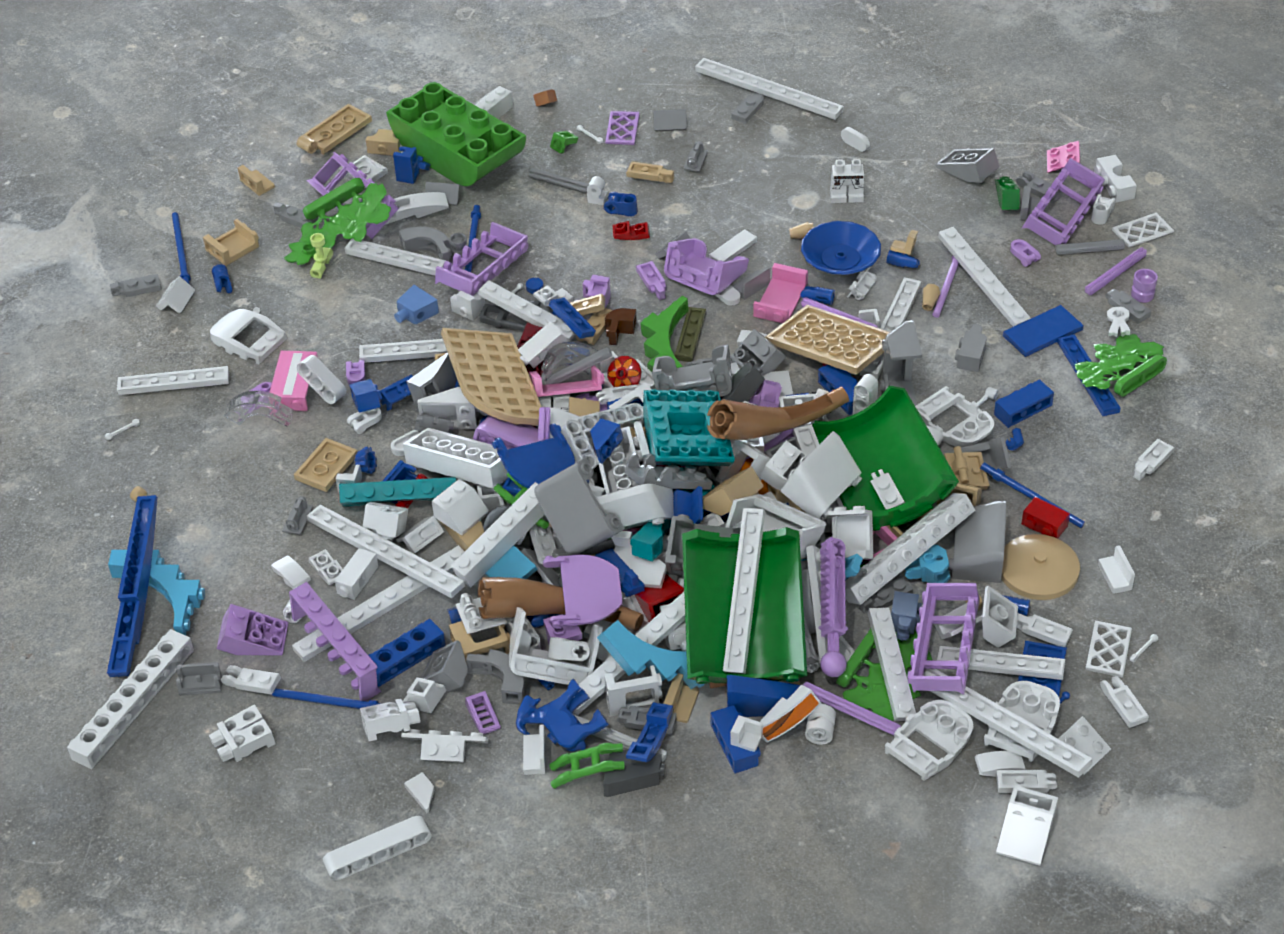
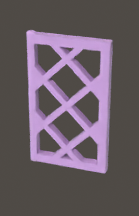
M611 111L605 143L635 145L639 112ZM613 116H620L616 120L613 119ZM635 116V119L630 120L628 117ZM625 120L628 123L621 125L618 122ZM616 125L619 128L612 130L611 126ZM631 125L634 127L633 130H631V131H629L628 129H626L627 127H629V126H631ZM622 130L626 133L622 136L617 134ZM612 135L616 137L614 140L609 138ZM629 136L632 137V140H625Z

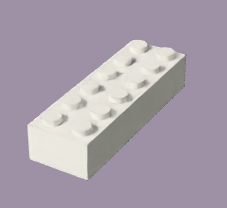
M629 426L621 428L623 434L622 442L617 445L611 455L603 464L598 461L606 494L638 486L634 480L624 473L629 457L636 453ZM642 522L639 524L624 527V529L626 530L633 527L647 524L648 522Z
M431 428L423 430L403 443L406 464L416 468H423L430 472L456 477L473 484L487 486L488 488H494L498 483L500 484L508 478L506 475L508 472L497 453V449H494L491 444Z

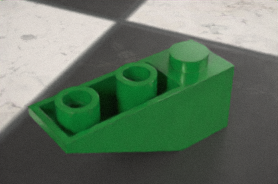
M1002 176L999 179H995L1000 208L1002 210H1019V187L1010 177Z

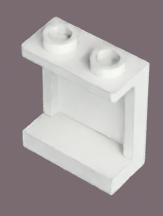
M853 506V510H846V507H835L834 511H828V516H832V537L844 542L846 548L845 558L858 554L863 559H873L872 511L865 510V506Z

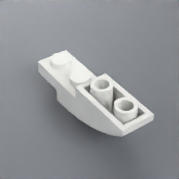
M426 192L395 198L396 202L394 204L399 209L386 224L413 215L420 218L447 209L449 205L446 194Z

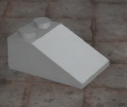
M994 148L954 149L935 164L936 168L966 182H975L976 184L983 182L987 176L993 174L1000 167Z

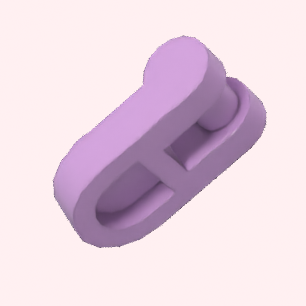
M1017 239L1011 242L1010 252L1021 260L1023 266L1026 267L1032 261L1036 262L1041 259L1040 253L1026 241Z
M359 360V362L355 363L346 361L348 384L365 380L364 360Z

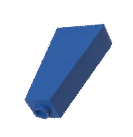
M727 675V707L734 705L737 712H741L743 717H762L782 697L788 699L801 685Z

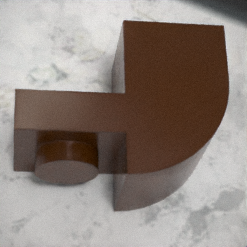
M618 308L606 315L605 332L606 337H609V345H617L620 333L634 335L637 324L636 309Z

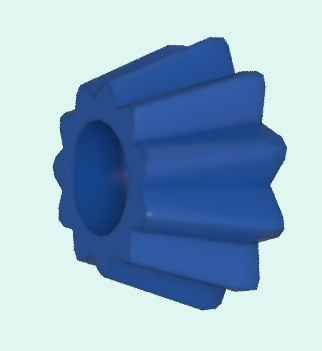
M367 446L355 455V465H360L361 472L369 474L375 472L377 458L372 448Z

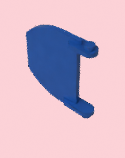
M550 424V432L553 438L507 449L500 437L495 438V441L492 442V446L494 449H497V453L507 472L525 488L529 489L535 482L540 484L575 464L573 452L564 435L561 434L560 425Z

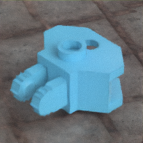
M933 545L905 568V576L907 579L922 578V582L947 583L950 579L947 551L939 545Z

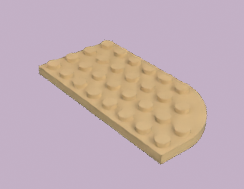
M442 328L441 336L465 398L482 412L515 425H539V409L542 406L525 364L520 359L521 354L518 351L512 333Z

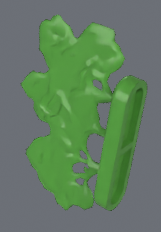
M354 178L305 206L302 211L305 218L308 220L318 218L315 223L307 222L302 225V237L299 242L311 243L310 237L315 233L324 235L325 244L322 247L326 248L334 246L338 234H342L345 239L354 238L355 241L361 242L367 233V223L378 224L389 218L391 207L381 204L382 199L387 193L382 183L379 185L370 183L365 192L359 195L364 190L365 185L362 179ZM352 198L351 204L341 205L345 201ZM338 207L339 210L336 215L332 217L325 215L326 212ZM322 219H324V226L319 229V222L321 223Z
M1136 334L1123 337L1120 335L1116 339V346L1106 343L1094 344V349L1097 350L1095 357L1100 359V362L1086 361L1076 363L1077 377L1083 380L1082 384L1085 387L1094 386L1099 389H1107L1111 385L1110 381L1118 380L1114 386V392L1124 397L1164 370L1167 364V358L1162 356L1164 355L1162 350L1164 346L1156 342L1141 343L1140 338ZM1136 362H1142V363H1143V364H1141L1140 366L1134 368V366L1136 365ZM1122 369L1132 370L1123 377L1119 374V371ZM1109 374L1114 375L1116 377L1112 376L1111 378L1104 377V375Z
M870 629L848 660L846 670L838 677L836 684L846 688L853 678L856 679L857 686L842 693L844 699L865 709H872V712L893 721L894 717L881 665L867 659L873 648H876L873 633ZM914 630V634H909L907 640H899L897 638L907 679V670L911 667V655L915 653L914 639L918 637L916 630ZM928 651L927 660L932 661L931 654ZM863 663L870 667L867 677L856 675ZM862 682L867 685V688L862 686ZM909 684L912 699L921 696L920 691L913 692L912 685Z

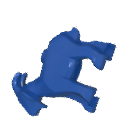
M575 679L570 681L567 690L560 697L540 708L536 707L541 701L540 698L533 699L529 695L525 696L518 709L516 727L519 732L524 735H530L526 730V723L545 725L550 732L547 735L555 745L558 743L562 748L570 752L586 749V737L598 733L609 724L599 709L594 712L593 718L589 723L580 724L573 712L590 697L583 688L581 689Z

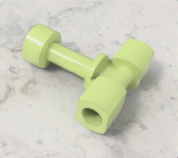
M315 233L310 237L311 245L316 248V254H314L316 262H314L310 270V275L313 278L321 279L326 269L325 264H329L333 256V250L322 247L325 244L324 235Z

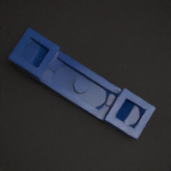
M652 703L646 715L647 722L637 742H632L626 754V759L649 762L655 756L668 729L673 705Z

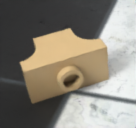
M378 129L375 135L367 136L366 138L367 153L392 156L394 152L401 153L399 151V139H396L392 130Z

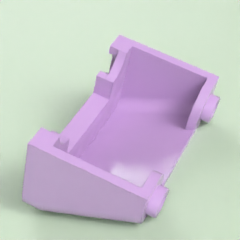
M692 238L668 243L664 272L672 280L709 295H716L721 293L747 270L749 259L737 256L732 261L713 260L706 257V244L699 239Z
M489 415L475 430L473 440L492 445L495 438L500 437L506 448L511 449L538 442V429L528 424L515 425Z

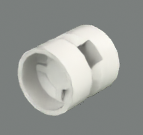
M820 704L808 716L805 737L810 742L820 745L831 742L836 712L831 706Z

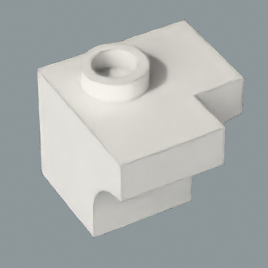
M460 291L450 298L452 311L472 321L480 315L485 305V298L479 296L478 292L471 296Z
M417 677L407 691V696L403 703L414 701L419 711L432 713L446 692L445 686L435 683V681Z

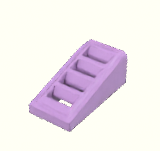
M486 691L466 697L465 705L479 733L487 734L501 729ZM483 703V706L477 708L474 707L476 705ZM485 709H486V711H487V712H484V713H481V714H477V712L482 711V710H485ZM486 716H489V717H490L489 719L480 721V718H483V717H486ZM490 722L494 724L486 728H483L482 726Z

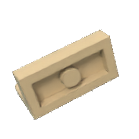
M244 165L237 167L240 181L258 196L275 188L274 183L258 170L251 172Z
M911 230L906 242L894 240L890 250L911 255L918 231Z
M678 673L673 678L663 704L673 705V713L677 714L676 721L688 723L699 694V689L695 687L690 689L684 685L683 674Z

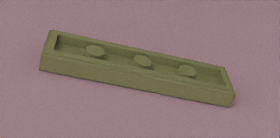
M689 307L674 355L678 361H693L705 320L706 309Z

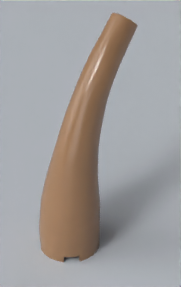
M839 387L811 401L787 407L758 406L724 399L715 401L711 405L707 416H710V425H707V428L713 437L720 439L748 440L760 438L814 421L849 402V397L845 389Z
M482 577V580H479L478 597H481V605L483 606L479 607V613L483 619L515 618L517 607L522 608L526 612L525 616L565 614L563 587L514 577ZM621 605L615 613L604 619V621L614 623L618 620L625 628L638 631L643 623L644 615Z

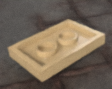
M325 438L294 473V478L299 482L327 492L336 482L337 473L342 474L354 461L358 451Z

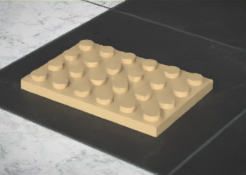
M806 305L765 337L776 347L857 375L884 353L882 340L890 332Z

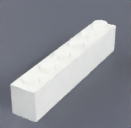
M536 482L451 565L456 576L464 580V583L470 588L545 515L534 493V489L538 485Z

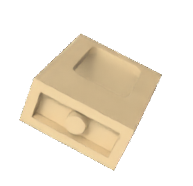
M462 621L449 625L452 642L457 640L461 642L465 661L468 654H483L489 652L490 649L496 650L503 647L506 654L510 652L509 632L505 633V624L494 627L498 637L475 643L471 635L467 634Z

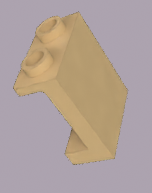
M238 219L234 220L235 228L214 239L209 234L203 237L206 251L225 266L259 247L258 234Z

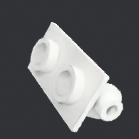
M870 267L866 271L860 272L856 278L859 281L856 282L854 280L849 287L851 292L847 296L848 298L852 294L857 300L863 299L876 282V275L868 271Z

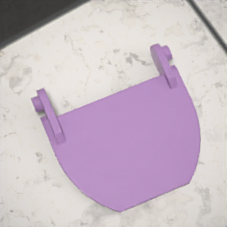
M569 555L556 558L546 556L545 560H543V566L546 568H561L565 615L549 618V624L553 628H559L560 625L570 626L596 623L611 616L621 607L622 594L619 570L610 562L590 555Z

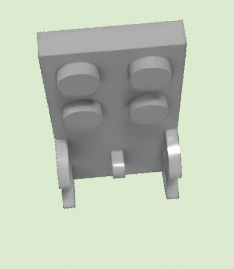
M633 453L627 461L624 472L638 485L655 484L670 489H696L700 486L702 489L711 490L713 483L705 474L700 473L695 466H656L655 457L651 453L648 454L644 464L639 466L640 459L638 454Z

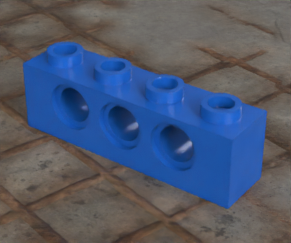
M430 618L368 655L378 667L376 669L377 687L382 686L429 657L434 651L446 646L444 632Z

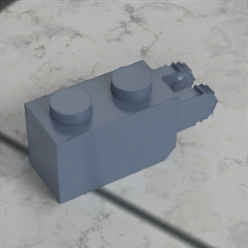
M894 592L891 617L895 632H897L896 636L899 640H907L909 634H914V627L920 622L919 610L922 607V603H918V594Z

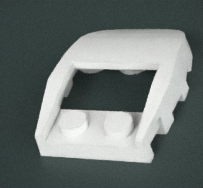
M238 309L228 313L213 325L210 330V338L218 347L222 346L227 353L238 354L240 358L245 360L249 357L256 360V364H260L287 339L285 331L268 317L246 309ZM253 320L262 326H267L270 330L250 348L233 339Z
M947 386L915 406L925 424L939 430L943 434V442L955 447L973 445L993 431L994 420L986 411L982 412L979 409V404L975 401L969 402L965 400V396L960 393L956 395L950 393ZM954 405L968 418L945 433L938 425L935 426L931 419Z
M1018 681L1008 686L1002 693L1003 697L996 704L1051 735L1060 707L1058 695L1052 689L1030 681ZM988 725V734L984 736L985 746L990 744L1029 758L1030 762L1038 755Z
M933 700L920 707L919 712L914 715L910 714L905 719L906 722L902 727L895 731L894 740L891 743L887 742L885 744V753L887 755L890 753L922 776L921 779L924 781L948 767L958 756L970 739L973 731V721L965 711L946 700ZM917 731L948 754L938 760L908 738Z

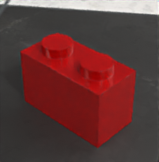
M1034 497L1023 510L1021 524L1043 535L1058 539L1068 527L1070 513Z

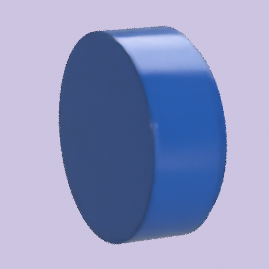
M530 278L526 281V290L531 294L544 287L543 281L540 278Z

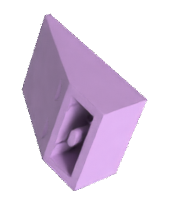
M230 604L223 616L217 649L234 655H282L288 622Z

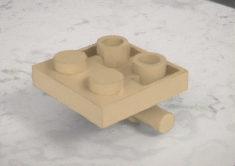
M956 446L953 448L954 453L944 454L959 483L982 488V490L988 489L987 473L980 469L984 463L981 452L962 453L961 447Z

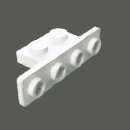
M410 729L407 733H401V737L404 739L422 740L420 760L464 762L466 742L488 743L489 740L487 737H483L484 733L471 732V736H462V732L450 731L449 735H441V731L429 730L428 734H420V730Z

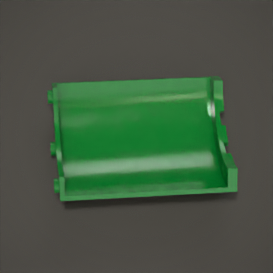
M889 385L886 391L864 410L839 420L815 421L812 425L819 445L833 431L838 434L862 472L860 475L862 480L856 487L853 485L850 488L848 487L839 497L846 510H853V506H865V510H871L873 531L880 530V527L888 525L890 528L896 527L918 518L934 508L932 504L940 498L942 500L945 499L959 483L905 388ZM880 469L883 470L884 474L889 473L905 503L885 510L870 482L873 480L871 474L875 472L876 476L879 477L878 470Z
M783 527L763 532L746 674L723 672L740 534H731V537H720V533L701 529L683 533L687 679L695 680L697 684H707L709 682L727 684V675L771 681L786 680L787 682H797L799 678L807 676L799 531Z

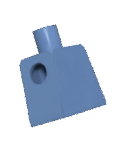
M413 285L397 300L398 312L394 314V317L399 323L407 319L413 324H418L439 313L437 299L416 285Z

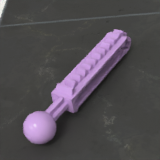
M830 537L821 543L822 547L820 548L821 626L818 629L821 630V637L827 638V653L821 658L820 666L825 675L839 677L845 672L847 666L845 657L839 653V637L846 634L848 630L845 621L846 548L842 540Z

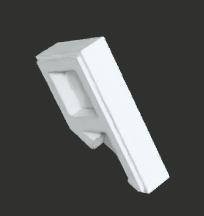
M421 772L406 781L404 785L427 814L430 811V804L435 789L434 785Z

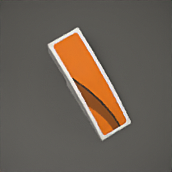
M801 684L788 699L782 697L760 722L763 724L762 739L766 743L794 728L821 704L813 691Z

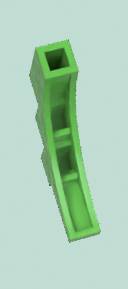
M683 295L659 315L652 312L640 322L641 333L647 338L644 342L645 356L651 359L647 363V367L651 372L655 358L661 356H670L675 360L677 368L683 367L675 358L670 348L671 337L675 327L689 311L688 298Z

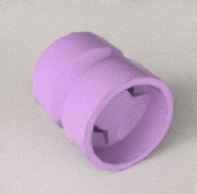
M1139 269L1134 273L1131 296L1138 302L1146 303L1154 298L1158 276L1153 270Z

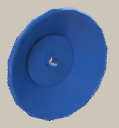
M832 221L822 223L809 230L802 239L801 252L805 260L818 270L830 274L848 275L862 272L874 265L881 255V243L876 234L863 225L850 221Z

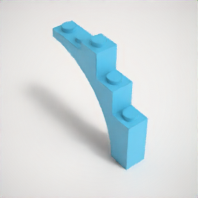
M127 550L111 551L108 566L112 578H122ZM153 550L148 586L156 589L169 601L174 610V631L186 636L187 631H190V615H193L194 608H200L201 600L205 598V589L201 587L200 580H184V573H181L179 565H164V558H161L159 550Z
M618 620L597 637L628 676L634 672L638 675L646 667L650 670V666L654 665L656 674L660 673L662 681L667 679L669 682L679 673L683 674V681L690 689L696 686L701 688L705 685L697 684L695 680L687 679L686 651H671L646 643L629 632Z

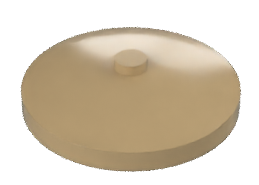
M1042 534L1024 535L1013 539L1004 547L1001 579L1010 590L1018 595L1034 600L1056 599L1070 592L1078 581L1080 572L1079 559L1070 546L1057 538Z

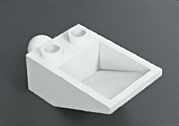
M460 387L418 399L417 402L419 415L423 413L434 416L433 423H437L438 417L450 419L451 422H454L453 429L476 430L479 413L483 416H488V414L476 408L465 398Z

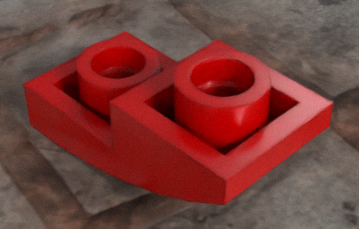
M629 221L612 225L614 239L641 240L650 238L648 222L631 226Z

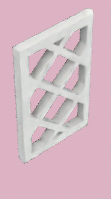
M1157 212L1112 228V231L1120 239L1124 240L1128 248L1174 232ZM1154 218H1155V219L1158 221V223H1157V222L1148 221V220H1151V219H1154ZM1139 223L1143 224L1142 228L1133 226ZM1146 225L1155 226V231L1145 229ZM1159 227L1165 228L1166 231L1159 232L1158 229ZM1128 229L1127 233L1120 232L1119 230ZM1133 230L1141 233L1140 236L1130 234V231ZM1143 233L1153 234L1149 237H1142ZM1128 238L1135 239L1137 241L1131 243L1128 240Z
M1095 620L1085 670L1122 678L1132 628ZM1098 627L1105 628L1108 632L1099 635L1097 630ZM1119 631L1126 632L1127 636L1122 640L1116 633ZM1112 635L1117 643L1109 646L1104 639ZM1099 641L1105 648L1097 652L1094 649V645ZM1122 646L1124 649L1123 655L1118 656L1113 649ZM1109 652L1114 659L1105 662L1100 655ZM1097 658L1102 665L1093 666L1091 665V660ZM1118 662L1121 668L1120 671L1113 670L1110 666Z

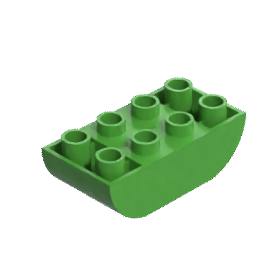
M437 82L426 84L422 90L411 97L400 100L398 105L386 112L390 127L396 138L399 139L402 147H416L417 155L423 157V161L431 164L430 168L461 186L474 184L521 153L526 144L525 134Z

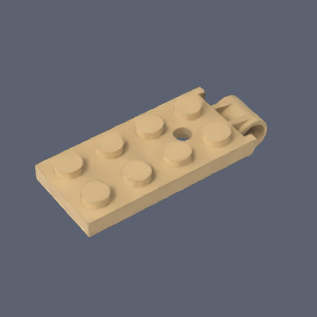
M347 104L301 135L297 140V146L310 154L319 149L321 154L324 155L372 122V117L358 108Z

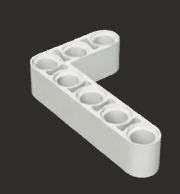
M865 374L854 387L853 415L864 410L877 400L878 380L871 374ZM926 425L939 446L944 439L943 434L939 430Z
M632 403L569 419L561 428V434L564 435L573 452L575 463L587 458L593 470L598 465V459L588 438L592 437L590 430L600 418L620 424L621 428L628 426L630 428L634 426V422L640 421L643 417V407L638 403Z

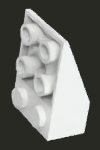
M786 440L765 465L760 478L775 489L782 490L792 473L808 455Z
M1014 785L996 854L1040 866L1055 816L1058 797Z

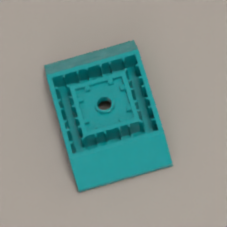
M643 390L644 426L649 453L655 457L656 465L730 466L734 463L735 458L731 441L713 437L707 428V425H710V416H707L711 405L715 401H721L719 391Z

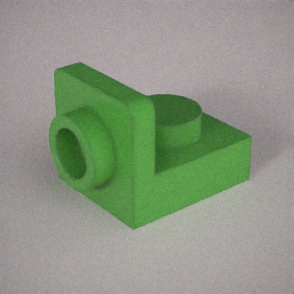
M568 131L554 132L550 148L559 153H564L565 147L570 144H576L578 137Z

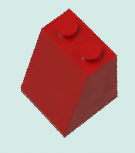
M666 574L662 588L645 587L644 591L635 594V597L648 622H650L660 613V606L672 603L684 592V588Z

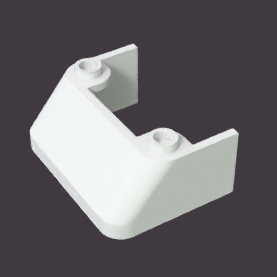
M642 484L595 497L605 516L608 514L616 515L623 527L642 522H652V525L663 524L665 519L672 520V516H674L673 490L655 484Z
M757 494L733 500L725 527L733 528L738 522H742L743 508L764 509L763 532L783 527L799 531L801 559L807 557L806 547L816 545L825 530L826 523L771 497Z
M517 607L510 636L509 667L514 674L569 685L570 681L575 679L579 685L593 672L600 643L597 637L603 630L599 624H592L588 642L580 641L585 643L590 650L589 657L586 660L548 658V651L530 648L531 636L523 629L526 612L522 608ZM581 648L575 649L576 654L582 652Z

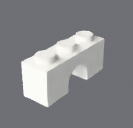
M1111 155L1097 158L1094 173L1105 179L1102 185L1107 189L1109 196L1116 198V202L1134 199L1137 185L1130 175L1121 176L1123 165L1118 157Z

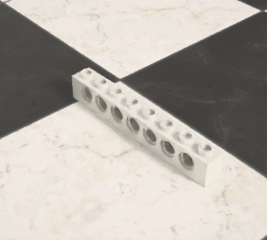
M952 493L866 563L856 576L849 577L845 581V598L847 602L858 605L864 603L971 515L975 509L966 494Z
M172 629L161 637L159 643L148 652L145 659L135 667L131 675L122 682V685L109 697V700L103 707L98 709L89 723L84 725L82 731L70 741L67 749L71 760L93 769L176 672L177 665H182L194 651L190 637Z

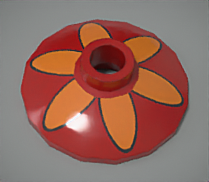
M630 356L617 357L610 363L607 378L613 387L638 385L642 373L640 364ZM621 370L624 372L622 377L620 376Z

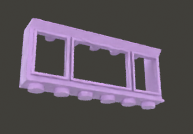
M333 152L334 155L312 179L306 180L323 196L331 192L348 172L355 178L362 179L366 188L370 183H375L370 178L366 180L368 176L361 170L357 172L358 168L352 162L348 164L349 160L343 154L339 156L335 152ZM340 166H342V170L334 177V179L326 187H324L323 185L325 184V182L333 175V173ZM389 194L382 199L384 204L391 207L389 218L378 224H366V235L371 239L399 209L394 204L396 201Z
M1070 158L1051 187L1048 188L1044 197L1041 198L1037 207L1028 216L1022 228L1030 229L1054 245L1066 244L1070 238L1068 234L1072 235L1077 228L1075 224L1079 225L1084 217L1082 213L1086 215L1091 207L1089 204L1093 205L1097 198L1095 194L1098 195L1103 190L1104 186L1102 184L1105 179ZM1068 175L1091 189L1086 198L1063 185ZM1058 190L1081 203L1067 226L1044 212V209ZM1040 217V218L1044 219V220L1047 221L1048 223H1050V224H1052L1053 226H1055L1056 228L1060 229V230L1062 231V233H1060L1059 231L1055 230L1054 228H1052L1051 226L1047 225L1046 223L1042 222V221L1039 220L1038 218Z
M492 222L490 235L489 232L483 231L481 243L479 239L474 238L472 240V249L466 245L463 247L462 258L460 254H454L453 265L451 262L445 261L443 268L436 267L435 284L441 282L473 296L488 280L491 281L498 276L500 272L508 268L512 262L516 261L518 257L527 251L528 236ZM497 241L511 248L503 254L488 247ZM482 252L498 258L478 275L462 269Z
M305 582L291 590L289 597L292 619L295 622L305 615L311 619L304 626L305 632L311 633L316 629L320 630L323 635L316 639V645L323 647L330 642L334 647L333 650L328 652V660L334 661L342 657L346 662L339 667L341 675L354 671L358 677L351 681V687L354 690L359 689L360 700L367 701L382 692L377 687V665L310 585Z
M927 583L926 591L922 593L923 607H920L919 610L921 620L916 626L918 637L914 639L915 653L911 655L912 670L908 671V683L912 685L913 692L958 691L964 695L980 599L976 583ZM937 600H968L966 615L934 616ZM933 624H964L958 661L927 660ZM925 669H957L956 676H924Z

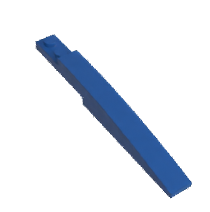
M156 495L137 497L118 593V599L121 603L107 669L109 677L130 675L134 648L140 642L154 544L158 498Z

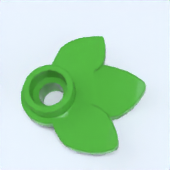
M310 242L290 243L289 247L292 252L285 256L284 260L290 263L297 262V265L305 264L314 257L316 248Z

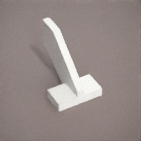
M621 531L611 537L615 544L614 551L638 575V578L645 584V587L662 588L667 571L666 564L658 558L652 562L632 555V547L630 545L633 536L632 532Z

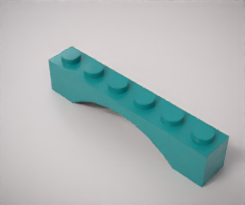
M456 477L339 484L340 504L343 507L363 506L369 502L432 501L455 483L457 479Z
M683 489L682 491L692 493L695 489ZM702 489L703 496H705L711 490ZM665 519L664 523L659 525H652V522L645 524L631 538L632 555L653 562L663 552V537L671 527L672 520Z

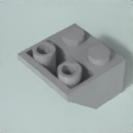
M753 329L730 357L741 367L747 362L753 366L757 364L763 371L761 375H765L774 371L787 356L764 335Z

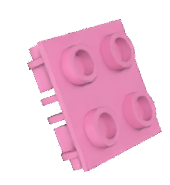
M1079 141L1047 150V172L1064 168L1070 158L1080 163Z

